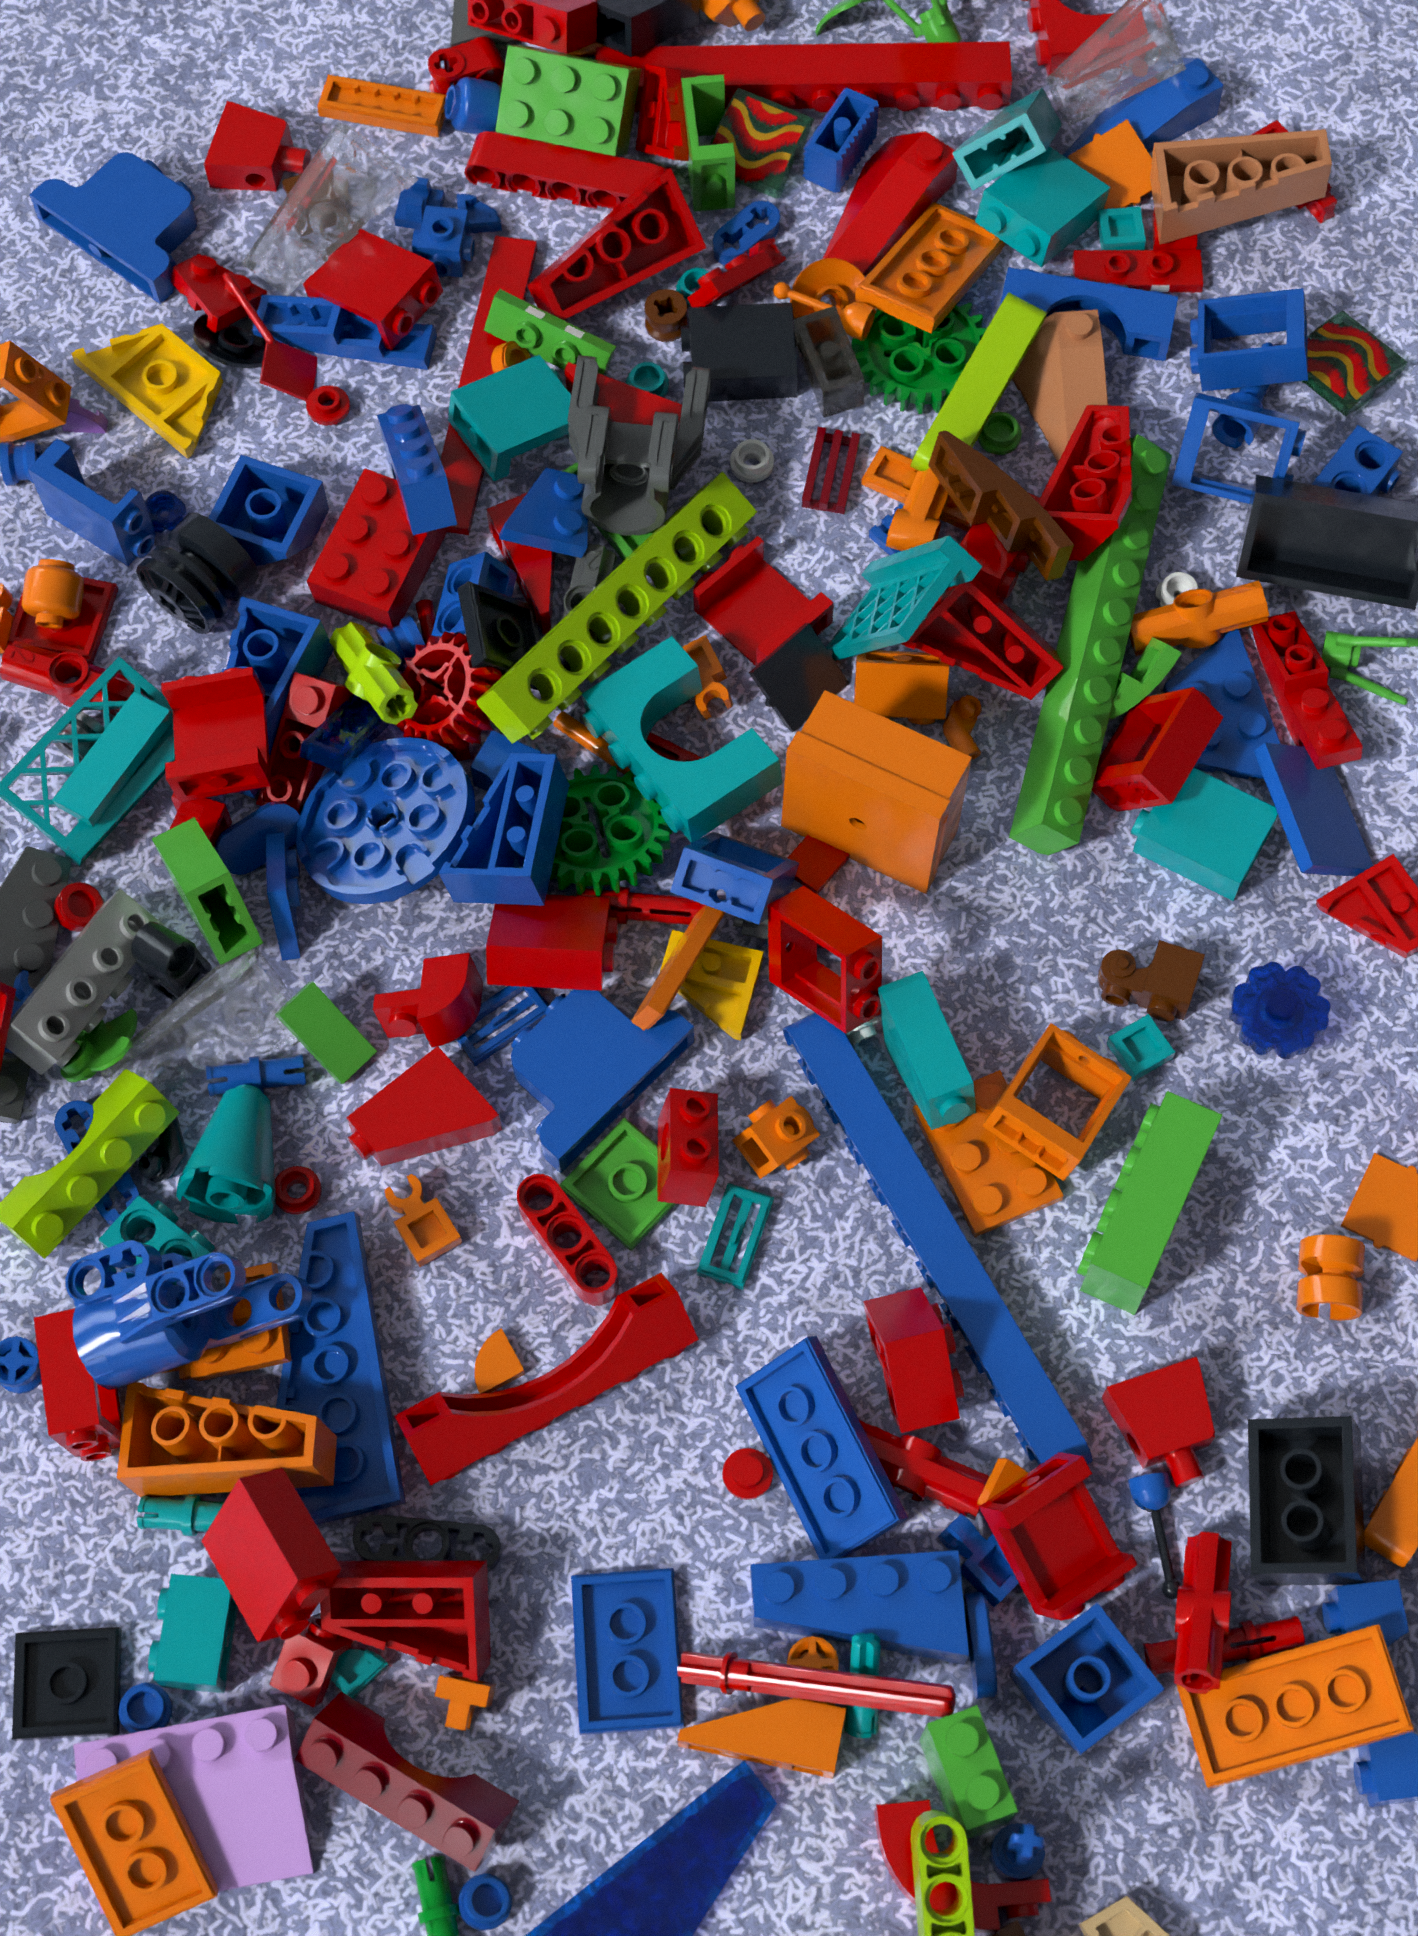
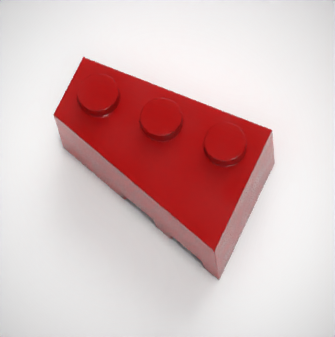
M976 576L972 581L947 588L907 642L901 643V645L913 650L916 648L938 657L941 662L954 667L956 665L973 672L983 680L1030 700L1064 668L1057 651Z

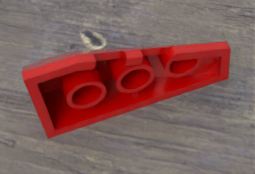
M926 131L890 137L865 162L823 259L837 258L847 261L860 270L865 277L933 202L936 203L956 183L958 164L952 154L954 149Z

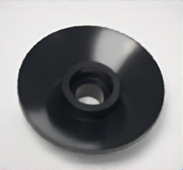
M206 313L195 321L192 333L193 339L199 349L207 356L232 367H262L266 341L264 338L254 335L252 331L254 323L248 315L216 333L208 328V315Z

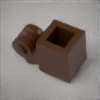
M1159 940L1152 963L1146 968L1138 969L1136 968V961L1130 952L1121 949L1110 951L1104 956L1098 972L1097 981L1102 989L1101 998L1106 1003L1118 1007H1125L1129 1002L1137 1004L1139 1007L1146 1008L1147 1013L1157 1020L1173 1021L1174 1018L1184 1020L1205 954Z

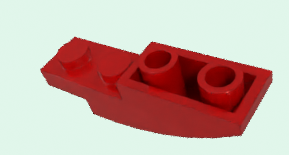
M1291 611L1268 617L1266 622L1252 625L1251 628L1260 659L1295 745L1306 748L1317 770L1361 759L1363 745L1328 686L1329 670L1296 612Z

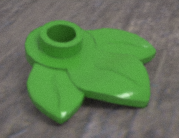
M131 1008L107 1023H104L102 1019L90 1033L82 1030L74 1040L80 1045V1048L66 1065L60 1069L62 1077L71 1083L88 1080L97 1071L105 1070L121 1060L133 1043L130 1039L137 1029L136 1011Z

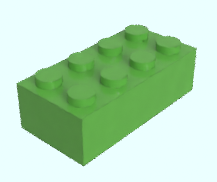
M1169 1091L1166 1092L1160 1106L1153 1103L1150 1104L1135 1142L1131 1146L1115 1187L1112 1189L1103 1209L1096 1231L1093 1232L1076 1272L1085 1277L1080 1291L1135 1315L1212 1141L1222 1114Z

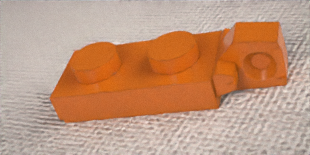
M250 1316L233 1320L237 1326H242L250 1319ZM287 1324L232 1344L206 1349L199 1360L163 1373L179 1371L180 1379H193L200 1382L288 1363L291 1361Z

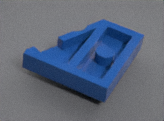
M279 832L266 834L267 896L281 958L284 961L301 958L296 907L301 906L300 888L296 878L300 877V865L297 850H288L285 833Z

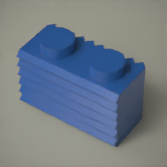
M843 89L803 148L805 150L803 153L805 155L803 158L805 162L803 163L804 174L802 176L807 181L834 193L841 192V187L845 186V181L849 180V175L853 174V169L857 168V163L861 162V157L865 156V151L869 150V145L873 144V139H877L878 102L852 89Z

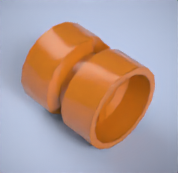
M1313 1235L1301 1239L1299 1242L1298 1270L1305 1277L1297 1283L1296 1310L1299 1314L1318 1318L1319 1303H1330L1331 1320H1353L1362 1315L1364 1287L1356 1279L1364 1274L1365 1246L1363 1242L1340 1235Z

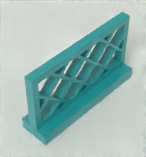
M950 535L871 561L861 576L872 586L826 648L833 650L832 658L836 661L907 642L944 591L949 587L972 581L983 566Z
M120 656L0 781V797L65 852V857L71 858L72 862L78 867L82 865L165 775V763L175 761L172 722L94 827L77 818L78 824L65 837L50 824L49 807L57 806L52 799L48 800L47 775H71L79 765L78 742H96L102 733L77 734L76 717L83 710H103L105 730L110 724L109 710L121 709L126 701H108L107 684L118 673L134 685V692L140 695L142 692L150 700L169 709L173 714V710L165 696ZM101 692L102 702H91ZM69 725H71L70 735H60ZM52 743H72L73 766L46 767L45 750ZM39 757L40 768H29ZM20 776H41L42 800L23 801L9 788ZM32 808H43L44 818Z

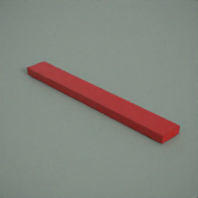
M495 236L458 388L494 374L491 364L492 352L497 346L506 343V341L484 331L492 301L499 289L525 301L528 291L527 285L530 282L538 249L537 241ZM449 423L440 460L446 473L457 525L449 526L448 532L469 535L485 469Z

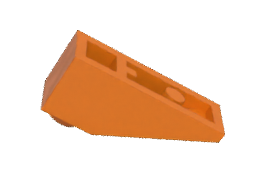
M791 1698L680 1729L677 1740L678 1747L833 1779L846 1708L837 1707L836 1703Z

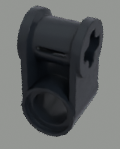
M158 922L145 924L139 929L132 942L131 953L150 978L149 981L152 986L178 1005L183 1006L187 1001L185 994L201 974L207 975L212 969L211 964L200 954L193 942Z

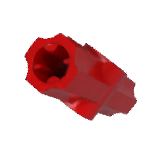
M14 640L12 644L7 645L2 655L0 676L2 680L55 696L61 704L71 707L106 669L88 664L85 658L76 652L67 651L57 654ZM118 673L107 684L108 701H127L134 692V685ZM69 677H80L74 683H63ZM101 692L91 702H102ZM120 709L109 710V714L116 716Z
M859 1419L893 1488L897 1487L913 1494L911 1499L914 1501L922 1502L926 1499L946 1509L963 1514L965 1517L973 1520L976 1519L980 1509L976 1503L989 1479L988 1475L944 1457L943 1452L938 1447L923 1439L910 1435H902L900 1438Z
M1200 1532L1196 1536L1188 1537L1187 1546L1185 1547L1183 1585L1178 1586L1175 1632L1178 1633L1174 1684L1180 1685L1187 1692L1206 1694L1213 1689H1220V1681L1222 1680L1224 1638L1229 1637L1232 1591H1228L1232 1542L1222 1538L1219 1533Z

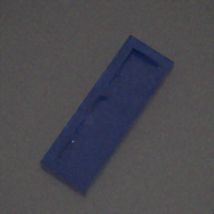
M353 694L302 742L300 757L342 773L391 723L384 722L369 701Z

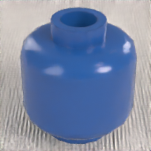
M472 77L461 78L456 85H451L448 89L445 99V117L450 119L454 129L461 133L478 135L485 131L495 132L501 88L493 81Z

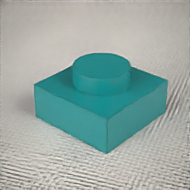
M1141 207L1098 209L1096 221L1101 250L1145 249L1146 237Z
M1149 1014L1109 1036L1106 1043L1126 1073L1132 1076L1131 1080L1133 1082L1169 1062L1175 1055L1174 1049Z

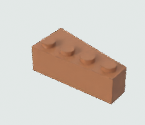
M1326 129L1154 143L1150 180L1159 245L1325 197L1332 166Z

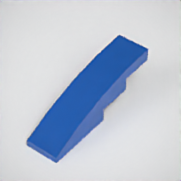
M262 295L257 314L274 339L291 347L319 354L423 370L429 369L437 338L434 325L414 324L410 333L403 337L392 350L387 349L375 323L324 298ZM253 325L252 331L254 335L263 338L257 327Z

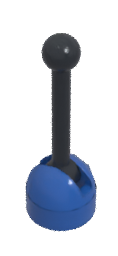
M1168 1472L1152 1473L1128 1479L1134 1503L1142 1510L1151 1513L1165 1578L1162 1592L1168 1599H1177L1178 1586L1181 1583L1175 1579L1161 1515V1509L1167 1505L1171 1498V1484Z

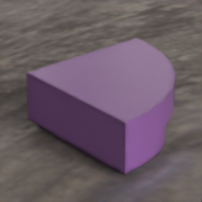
M70 398L66 424L61 425L63 432L106 433L108 419L99 410L93 413L80 407V400Z

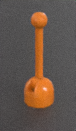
M785 282L777 283L773 289V293L778 299L790 298L839 317L844 332L850 337L864 341L870 332L876 314V308L854 302L847 305L844 309H840L791 290L790 286Z

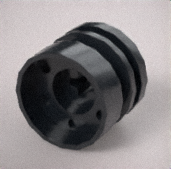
M188 513L169 533L167 539L170 548L165 545H157L152 551V558H145L138 565L136 573L143 587L161 608L174 618L188 624L187 626L195 632L207 634L214 627L216 618H222L226 614L228 606L225 599L238 601L257 581L259 573L250 555L225 529L199 513Z

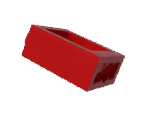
M1194 687L1145 697L1137 705L1129 709L1100 756L1092 791L1108 807L1117 812L1172 804L1224 717L1211 705L1208 696Z
M805 886L768 904L769 981L844 1033L852 1031L881 1014V1002L878 993V987L882 986V936ZM817 943L841 959V976L817 961Z
M75 1308L34 1317L49 1437L75 1457L80 1456L82 1461H98L110 1457L111 1449L120 1448L123 1425L118 1389L108 1390L98 1385L82 1363L73 1337L72 1319Z

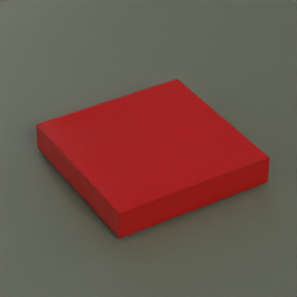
M83 577L84 591L80 616L72 621L63 622V628L60 629L36 625V617L29 615L23 610L21 595L13 617L7 645L17 640L57 654L67 651L76 652L82 655L88 664L93 665L119 590L117 583Z

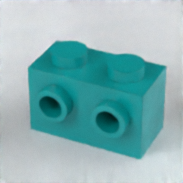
M171 1574L169 1588L161 1589L158 1599L157 1617L163 1620L160 1640H153L150 1647L148 1670L149 1672H154L153 1680L163 1688L225 1694L238 1606L222 1578Z

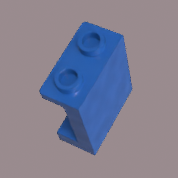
M58 438L28 469L48 516L128 567L137 557L143 558L151 551L156 533L140 491L131 488L118 503L114 504L85 485L71 446Z

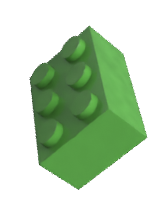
M508 45L495 132L611 156L627 155L641 69L525 45Z

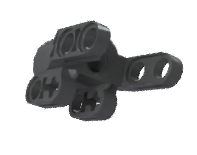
M578 355L568 413L569 443L578 462V483L585 484L581 504L583 514L586 519L607 532L621 535H643L652 532L664 523L669 491L675 489L701 455L711 369L692 367V370L687 373L678 430L679 417L675 413L655 412L653 426L612 422L611 407L597 406L600 389L596 382L599 367L597 357Z

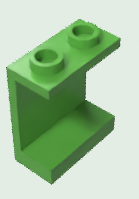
M701 75L681 78L689 149L687 167L693 212L735 208V153L733 143L699 146L698 136L716 135L720 125L725 127L724 75Z

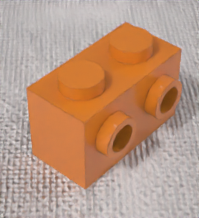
M874 650L856 655L854 703L887 719L890 717L908 718V721L911 723L922 725L932 724L935 722V719L945 720L949 665L941 662L938 657L923 652Z

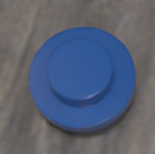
M141 1683L133 1686L124 1694L119 1705L120 1721L123 1727L130 1733L166 1727L172 1716L170 1696L163 1688L153 1683Z
M479 1874L472 1877L464 1884L458 1897V1907L462 1919L470 1927L481 1931L492 1930L500 1926L508 1918L512 1908V1895L508 1885L501 1878L492 1874Z

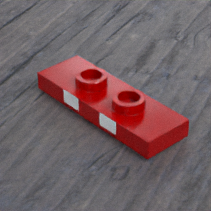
M1073 250V277L1104 284L1114 283L1122 287L1144 291L1202 293L1201 250Z

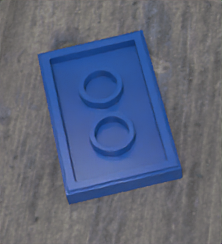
M1264 743L1254 750L1258 765L1301 873L1355 877L1373 866L1333 766L1317 770L1306 748L1302 746Z
M674 1568L571 1575L579 1734L591 1735L684 1728L681 1677H678L677 1673L678 1666L680 1665Z

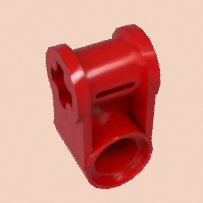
M477 37L463 44L439 49L429 56L427 62L428 70L433 77L429 85L431 93L447 95L450 83L456 85L464 77L493 81L502 87L505 62L494 40L490 37ZM441 61H444V68H441Z

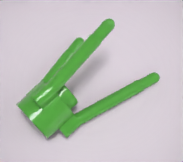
M1326 631L1321 658L1325 665L1331 668L1329 678L1344 680L1402 705L1407 704L1408 700L1406 697L1347 671L1348 666H1358L1361 647H1418V638L1354 636L1353 634Z

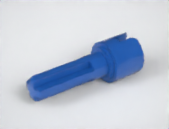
M1267 342L1263 344L1261 347L1274 345L1271 342ZM1270 384L1241 387L1237 393L1228 395L1226 400L1264 408L1262 401ZM1218 413L1212 424V432L1220 443L1237 449L1242 445L1244 439L1248 445L1253 442L1261 423Z
M1015 1823L1003 1827L990 1844L989 1860L994 1871L1001 1878L1011 1882L1025 1881L1031 1878L1043 1865L1045 1839L1040 1836L1035 1830V1825L1031 1823Z

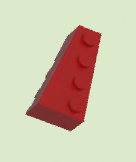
M671 167L652 175L527 285L538 308L565 320L707 248Z

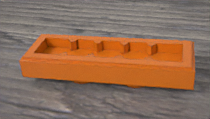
M328 74L317 109L320 117L439 138L445 119L446 95Z

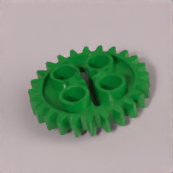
M970 302L961 307L956 304L939 324L938 327L940 328H936L930 334L876 309L875 318L866 339L861 341L853 338L851 343L853 370H860L859 383L866 384L870 382L869 394L871 396L883 391L885 393L884 405L886 406L894 399L900 400L901 412H904L908 405L912 403L916 405L918 414L923 413L925 404H931L934 411L939 413L941 401H946L987 328H982V314L971 316L973 304ZM944 361H948V362H952V364H946V363H943V362H944ZM900 370H909L911 372H903Z
M593 765L590 775L586 776L583 775L579 768H574V779L568 780L569 788L550 880L557 877L559 890H564L571 883L576 884L577 895H581L587 886H593L596 896H601L604 885H610L616 893H619L621 888L620 882L624 880L634 887L637 886V873L640 872L651 877L653 875L652 862L663 864V850L671 848L670 835L673 834V831L661 815L660 810L662 807L654 798L650 801L644 798L634 782V774L631 770L621 778L617 776L616 766H612L605 775L600 774L597 765ZM587 801L592 804L596 824L600 836L604 838L605 850L609 858H603L600 852L595 827L589 821L588 808L585 805Z

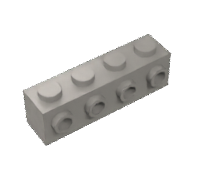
M119 889L101 906L10 1019L5 1047L40 1075L54 1064H57L60 1068L65 1066L80 1048V1045L74 1041L82 1030L90 1033L106 1015L107 1011L101 1005L109 995L113 999L118 998L133 980V977L127 972L135 962L139 964L131 953L132 942L139 929L149 922H158L163 926L164 924L123 890Z

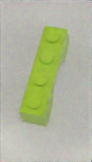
M125 1069L92 1104L93 1119L91 1125L76 1148L51 1169L37 1175L25 1176L0 1202V1223L23 1244L44 1259L180 1113L148 1080L128 1069Z

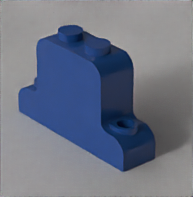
M122 152L114 155L79 187H73L60 179H48L29 194L38 219L160 305L174 292L176 287L172 284L171 277L173 266L177 265V263L170 254L197 227V218L192 204L195 196L183 182H174L165 176L154 162L148 159L144 161L133 153Z
M574 989L567 996L565 994L557 996L546 1009V1016L534 1028L528 1026L516 1036L511 1045L513 1048L511 1061L517 1083L550 1112L538 1125L536 1134L540 1137L544 1158L556 1170L562 1173L694 1043V1026L681 1014L674 1010H667L664 1016L650 1029L644 1031L633 1024L627 1016L598 991Z

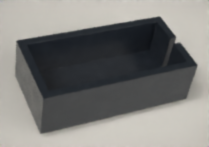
M1256 475L1237 554L1236 577L1416 610L1418 602V552H1416V548L1418 551V504Z

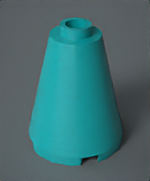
M239 1085L236 1088L227 1090L223 1094L178 1180L176 1194L178 1200L181 1201L184 1196L190 1202L188 1210L199 1217L212 1222L238 1224L235 1214L257 1215L256 1223L264 1221L273 1213L276 1202L271 1102L257 1087Z

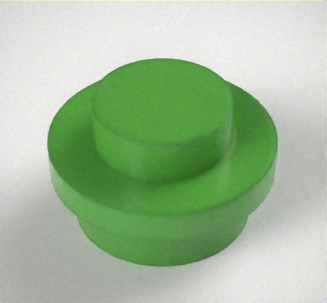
M995 412L992 413L978 437V441L987 452L995 455H1005L1013 452L1019 446L1022 436L1021 427L1017 420L1009 413Z

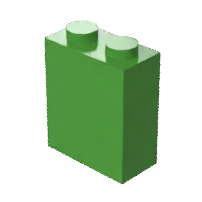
M195 817L152 838L185 907L220 965L263 944L230 872Z
M978 1705L927 1723L919 1742L946 1813L960 1823L965 1830L967 1840L1006 1826L1018 1812Z

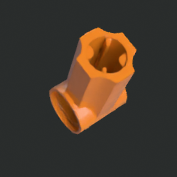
M930 468L925 471H917L903 508H898L893 516L886 539V547L904 551L938 539L941 528L940 520L950 495Z

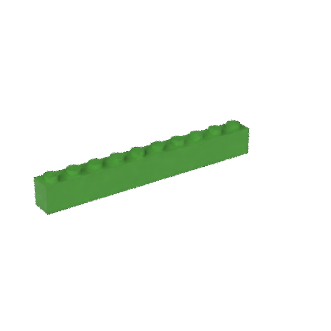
M1139 434L1131 438L1133 499L1119 528L1083 561H1078L1056 647L1064 668L1046 687L1009 838L1037 853L1048 856L1076 845L1080 841L1172 458L1170 453Z

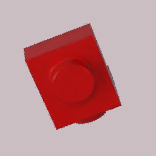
M310 1616L308 1619L309 1624L303 1632L285 1640L269 1684L313 1708L324 1700L339 1655L349 1650L354 1641L322 1630L321 1616Z

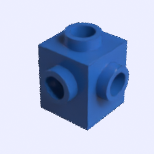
M426 205L421 230L415 229L413 232L412 253L434 262L438 277L451 276L463 278L466 261H473L475 236L471 235L468 210Z

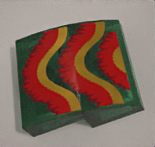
M737 88L719 122L710 145L733 143L735 182L779 199L794 160L801 157L815 118L742 88Z
M1341 311L1308 335V380L1302 382L1346 417L1371 400L1377 389L1395 379L1404 370L1408 362L1345 311Z

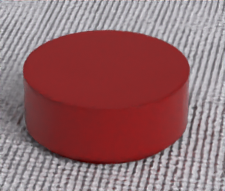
M83 882L71 883L64 887L54 901V914L62 926L71 931L81 932L104 904V901L99 891L93 886Z

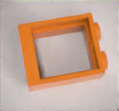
M12 341L0 344V388L4 387L20 399L5 405L0 404V443L13 442L66 424L72 386Z
M1050 1023L1032 1047L982 1127L1064 1181L1082 1160L1132 1076L1121 1070L1114 1061L1100 1056L1079 1042L1072 1033L1061 1030ZM1040 1060L1099 1099L1077 1137H1074L1016 1098Z

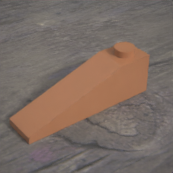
M1098 309L1054 312L1047 316L1012 378L1016 388L1020 390L1030 408L1029 412L1034 421L1038 423L1049 443L1048 446L1057 463L1086 406L1108 405L1104 350Z

